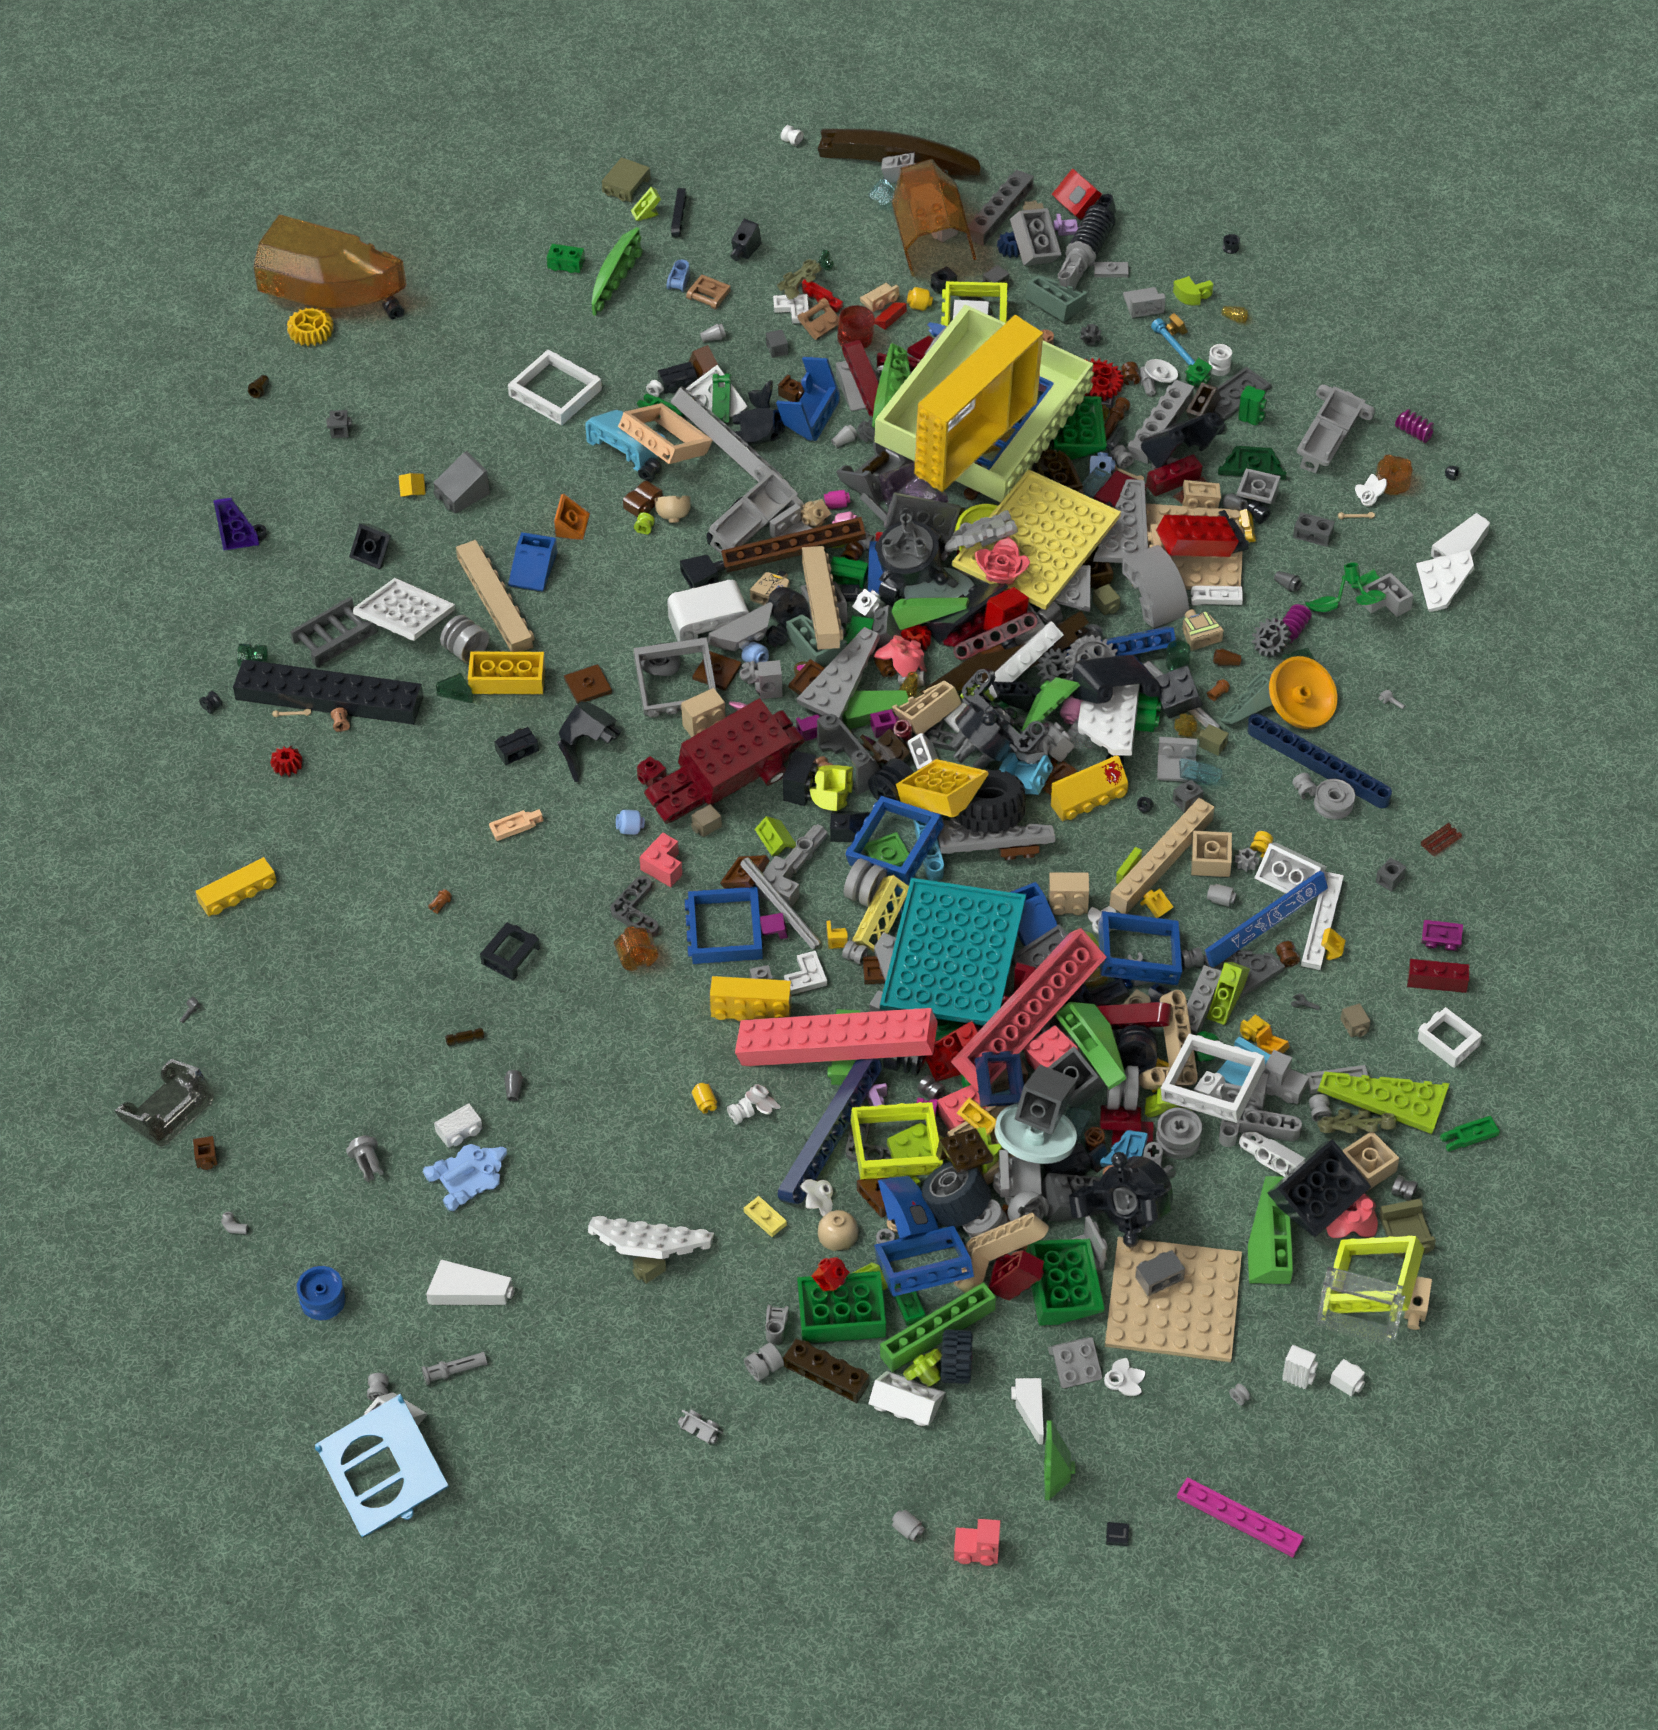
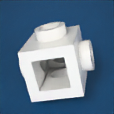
M864 589L857 596L856 602L852 607L867 618H874V612L881 609L884 602L879 599L881 596L875 591L869 592Z
M1206 1071L1194 1088V1091L1222 1099L1226 1083L1225 1078L1219 1073L1214 1074Z

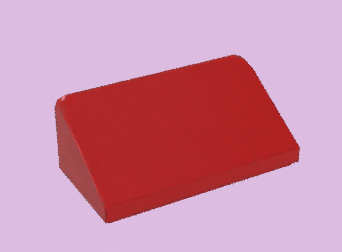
M891 304L872 323L886 330L907 312V304Z

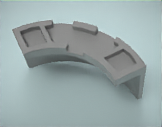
M1156 545L1122 558V573L1129 579L1135 589L1138 588L1142 597L1139 600L1142 607L1143 620L1147 624L1155 628L1185 616V613L1189 610V602L1184 582L1175 563L1161 546Z

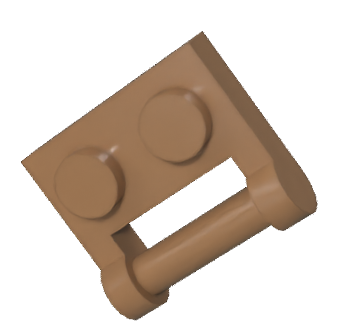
M701 275L688 290L686 298L705 303L716 310L731 291V286ZM697 292H700V293H703V294L708 295V296H710V297H713L714 300H713V299H710V298H708V297H705V296H703V295H700V294H698Z
M825 298L821 299L817 305L805 313L802 312L797 316L800 323L815 340L842 323ZM821 309L825 312L812 322L808 320L809 317Z

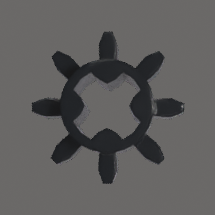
M780 624L777 627L772 625L766 632L767 642L775 648L777 645L783 646L788 639L787 629Z

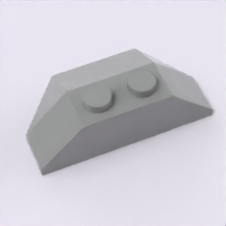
M769 602L709 633L707 642L709 645L726 651H735L739 648L744 649L750 642L763 639L766 634L773 604Z

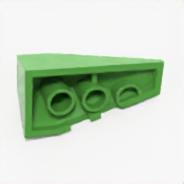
M969 598L900 599L894 603L891 612L899 629L902 630L965 610L968 607Z
M1057 677L1051 682L1047 680L1040 686L1042 691L1036 695L1022 731L1033 721L1043 720L1074 692L1080 684Z
M1047 1420L1044 1479L1045 1500H1050L1070 1482L1071 1474H1075V1461H1071V1452L1053 1422Z

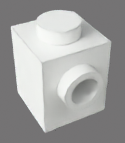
M1343 1359L1333 1371L1330 1383L1352 1397L1355 1391L1359 1393L1364 1387L1365 1382L1363 1379L1365 1372L1359 1366L1352 1365Z

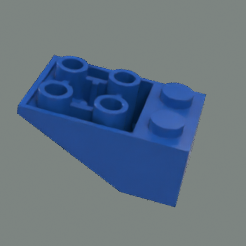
M521 532L515 550L508 586L543 592L558 553L556 538Z
M1036 882L1011 891V893L1026 895L1018 937L1024 947L1057 926L1047 899Z

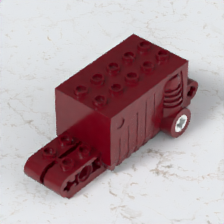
M759 698L682 742L678 764L681 768L649 786L644 791V795L652 806L656 808L655 810L664 823L668 824L705 803L713 806L714 803L728 797L761 777L766 786L781 780L787 769L784 763L787 762L789 754L793 753L794 750L796 751L804 743L805 739L798 729L793 726L792 721L784 710L772 715Z

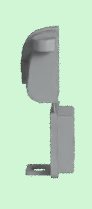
M1320 385L1317 389V397L1325 402L1297 448V453L1303 456L1300 468L1313 473L1317 472L1319 464L1323 466L1330 464L1358 417L1371 420L1375 414V409L1366 404L1365 400L1335 386L1331 388L1327 385ZM1305 462H1311L1314 468L1307 467Z
M759 465L754 470V474L760 482L710 526L709 532L714 536L710 545L719 553H721V550L744 545L764 525H770L769 521L781 514L786 508L798 504L801 510L804 509V503L797 497L798 493L773 470L770 472L765 466ZM716 542L721 545L722 549L716 545Z

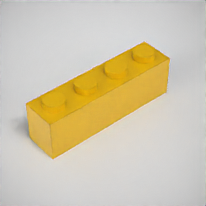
M263 857L196 890L197 900L208 917L213 914H220L223 909L229 906H236L241 900L247 897H254L257 892L263 889H270L277 883L275 872Z

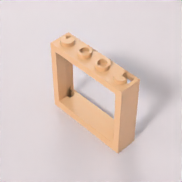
M662 403L625 411L618 425L620 429L668 464L707 454L713 441ZM655 421L684 443L674 446L644 423Z

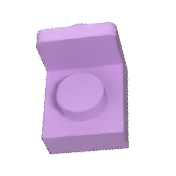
M1057 214L1056 220L1053 221L1054 230H1057L1058 236L1074 235L1078 229L1076 219L1061 220L1060 214Z
M886 1083L872 1085L866 1097L869 1106L884 1105L883 1097L887 1096Z

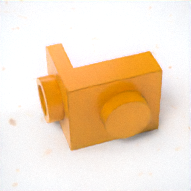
M1266 1026L1256 1035L1258 1048L1270 1055L1273 1050L1284 1053L1289 1048V1042L1273 1036L1272 1029L1269 1026Z

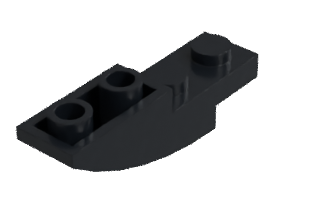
M994 682L992 684L997 697L1001 701L1015 708L1029 711L1036 695L1042 691L1041 688H1029L1026 682Z

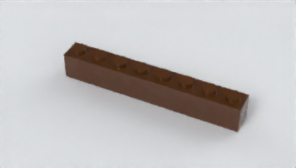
M862 517L721 550L726 572H732L802 555V547L824 546V549L865 540L866 533Z

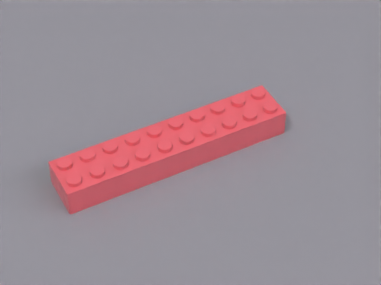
M1082 928L1069 933L956 1055L951 1063L975 1090L979 1091L975 1059L981 1057L984 1052H994V1055H1000V1052L1012 1051V1054H1019L1107 958ZM988 1063L990 1084L1007 1067L1006 1063Z
M932 1008L741 1020L735 1054L743 1066L933 1055L938 1022Z

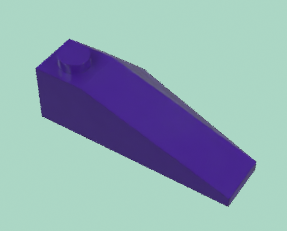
M232 498L213 500L223 550L259 545L257 531Z

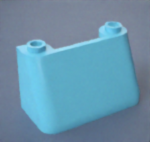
M613 410L591 417L585 423L586 439L591 445L594 446L596 443L600 445L603 441L625 453L626 460H632L635 464L633 469L636 471L645 466L644 464L649 458L656 459L658 457L618 427L624 412Z

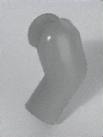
M231 1212L223 1213L221 1222L227 1232L247 1234L248 1224L236 1223Z

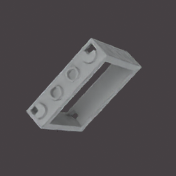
M707 637L634 648V661L644 716L657 717L659 713L666 712L668 715L676 714L679 710H682L681 703L684 701L649 706L641 665L643 660L702 652L709 690L712 688L716 690Z

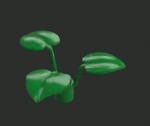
M1350 562L1344 565L1345 575L1342 576L1337 598L1325 596L1311 602H1305V604L1310 609L1318 612H1326L1339 606L1338 602L1341 601L1345 581H1348L1352 588L1360 589L1362 595L1356 597V602L1360 605L1375 604L1385 600L1387 597L1385 593L1379 590H1371L1366 593L1363 587L1380 577L1374 569L1360 577L1358 563Z

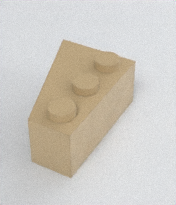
M942 681L924 690L923 695L915 699L912 696L908 698L909 702L899 707L896 704L892 706V709L899 720H907L911 724L912 732L917 735L920 733L924 734L962 704L954 686L946 681Z

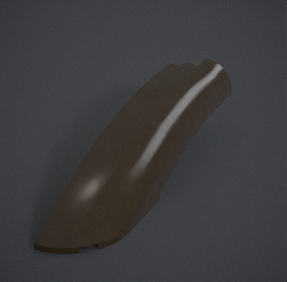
M824 128L821 130L822 138L818 146L820 157L861 159L882 163L883 158L915 153L914 167L911 171H915L918 174L981 175V166L976 157L933 140L898 132L872 129Z
M1048 446L1047 450L1041 453L1039 461L1037 463L1034 462V472L1084 495L1083 485L1071 459L1062 451L1056 452ZM1099 545L1083 563V565L1090 566V588L1094 587V590L1110 584L1114 574L1109 562L1094 561Z
M1082 611L1070 616L1056 626L1063 633V636L1046 651L1047 653L1050 649H1053L1054 652L1058 648L1060 650L1065 649L1088 632L1085 626L1089 622ZM1026 643L1003 651L983 655L979 652L932 682L925 689L921 690L920 694L923 695L924 690L942 681H946L954 686L956 691H962L964 685L978 670L991 669L994 672L997 671ZM1041 655V656H1040L1032 665H1030L1027 669H1029V668H1031V667H1033V666L1039 664L1038 660H1039L1041 657H1043V656ZM984 672L982 680L985 682L988 679V675Z

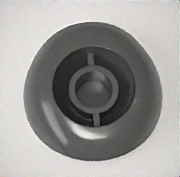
M680 655L643 660L641 665L642 669L647 673L671 676L679 670L681 659Z

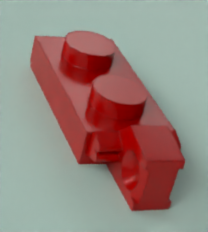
M806 279L802 281V291L804 294H807V297L815 298L818 303L821 299L825 298L835 312H838L843 307V301L834 297L833 293L813 281L807 282Z

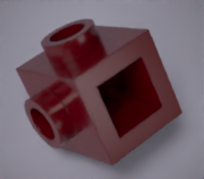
M651 756L641 761L637 766L638 780L648 787L667 776L666 768L663 764Z

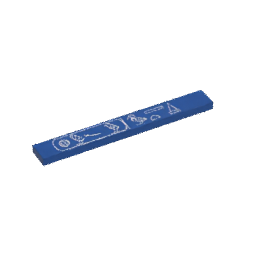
M1319 870L1206 948L1205 953L1209 966L1214 968L1328 889L1324 872Z

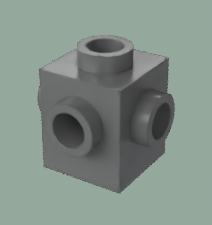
M330 411V418H327L326 422L327 429L330 428L331 438L349 437L352 418L348 417V411Z
M1192 779L1180 784L1173 792V802L1183 813L1198 798L1203 800L1202 787Z

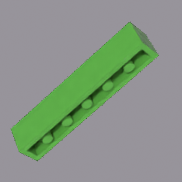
M984 1282L881 1343L880 1358L891 1372L897 1370L943 1342L945 1330H963L995 1311L996 1297Z

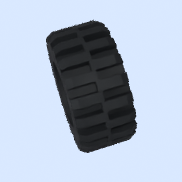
M985 769L988 771V776L967 808L961 811L955 819L961 826L963 825L968 830L972 829L973 832L999 833L1001 830H1009L1010 827L1013 828L1020 823L1026 813L1024 784L1017 776L1011 775L1009 772Z

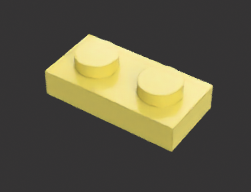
M759 1196L744 1207V1213L771 1237L787 1226V1221Z

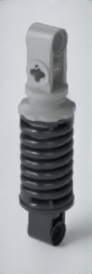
M1111 194L1101 195L1096 205H1092L1086 210L1085 216L1072 241L1066 247L1065 262L1058 273L1060 286L1067 288L1069 285L1074 290L1087 267L1095 263L1100 249L1116 223L1114 216L1116 207Z

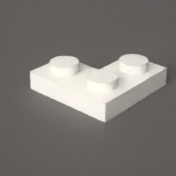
M799 294L791 300H788L786 295L773 296L774 313L791 312L792 324L800 323L797 316L802 312L808 311L807 294Z
M816 951L797 955V962L801 971L784 975V980L791 981V995L827 986V979Z

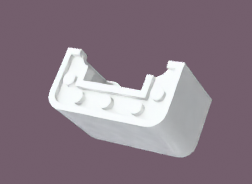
M726 580L675 592L669 596L667 601L669 620L678 642L698 639V634L716 630L749 613L735 580Z

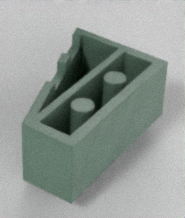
M1038 275L1028 281L1025 299L1065 322L1086 307L1088 292L1083 291L1081 293L1075 291L1069 285L1067 288L1060 286L1057 281Z
M799 615L786 622L789 640L807 661L811 659L823 668L828 666L847 646V641L840 640V648L818 649L812 620L804 615Z

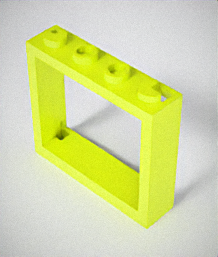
M946 282V289H942V299H945V302H942V313H945V316H941V325L948 326L950 324L951 296L1000 297L999 320L1006 323L1007 283Z
M932 1102L852 1107L851 1125L860 1179L930 1175L936 1168L943 1165V1160L939 1161L936 1155L939 1137ZM926 1120L932 1156L865 1161L859 1124Z
M1417 1236L1341 1240L1324 1299L1330 1311L1334 1313L1408 1311L1424 1252V1247ZM1406 1253L1395 1292L1341 1294L1352 1255Z

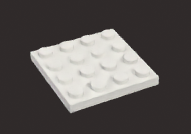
M394 578L355 606L353 614L415 641L452 613L455 609V604Z

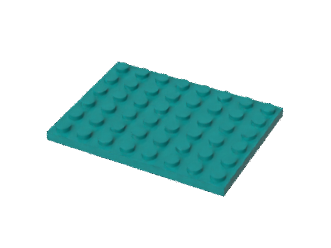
M911 878L880 1001V1010L932 1008L935 1017L938 1019L964 1023L973 1021L974 1024L984 1026L1002 1007L1026 895Z

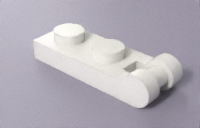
M1193 586L1191 588L1192 605H1242V587Z

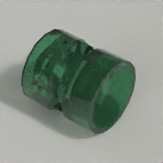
M1174 640L1168 644L1166 667L1170 672L1187 665L1189 667L1191 647L1186 641Z
M240 643L237 652L238 666H241L243 659L267 662V646L256 644L252 647L251 644Z

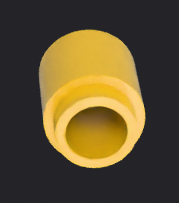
M705 1083L697 1084L691 1093L698 1109L703 1114L708 1113V1110H716L717 1100L710 1085Z

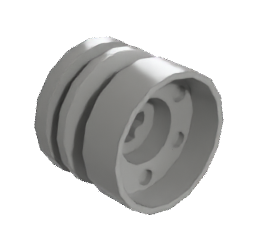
M458 615L452 618L444 627L440 643L445 649L454 653L461 661L469 663L470 657L468 655L470 651L485 652L489 643V634L467 616Z

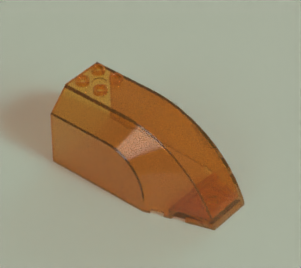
M933 159L900 167L892 198V206L911 277L915 275L908 248L918 237L952 228L966 233L973 260H977L956 182Z
M280 214L260 240L253 266L259 292L320 308H351L368 305L386 299L407 286L403 260L386 251L380 252L376 250L373 244L369 243L367 245L361 242L360 238L356 235Z

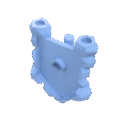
M469 1144L463 1146L460 1152L457 1153L456 1158L450 1157L445 1161L442 1159L436 1161L433 1166L424 1167L423 1174L429 1182L440 1179L449 1192L444 1197L443 1203L449 1211H455L459 1205L465 1204L469 1199L475 1197L477 1193H483L486 1189L493 1190L500 1184V1174L498 1172L501 1168V1162L507 1155V1149L504 1147L480 1149L479 1146Z

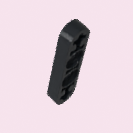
M677 188L671 237H680L681 221H683V209H685L687 196L686 188Z

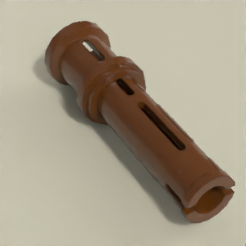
M1124 397L1117 398L1116 405L1110 410V416L1104 425L1106 442L1118 422L1125 417L1126 410L1131 406L1129 400Z

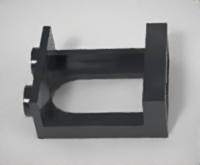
M506 922L480 953L481 964L514 981L518 976V967L533 949L539 951V938L533 933L522 930L517 925ZM508 936H511L523 942V944L508 961L494 954V952Z

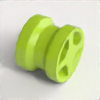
M640 513L634 524L635 531L646 535L650 534L655 523L654 517L648 513Z

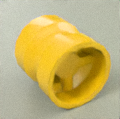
M1258 831L1249 849L1262 852L1260 857L1263 858L1269 844L1273 843L1274 839L1271 834L1265 831Z

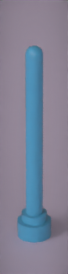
M1161 318L1156 319L1151 324L1154 332L1162 334L1188 365H1193L1195 361L1167 331L1166 323Z

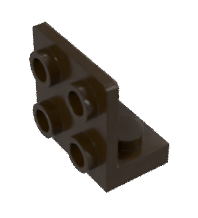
M890 728L878 741L863 734L860 736L864 742L863 746L868 751L874 753L873 758L880 764L882 762L886 764L893 758L900 759L906 763L912 757L910 749Z
M976 1128L940 1139L936 1152L939 1161L948 1158L957 1173L991 1163L994 1160Z

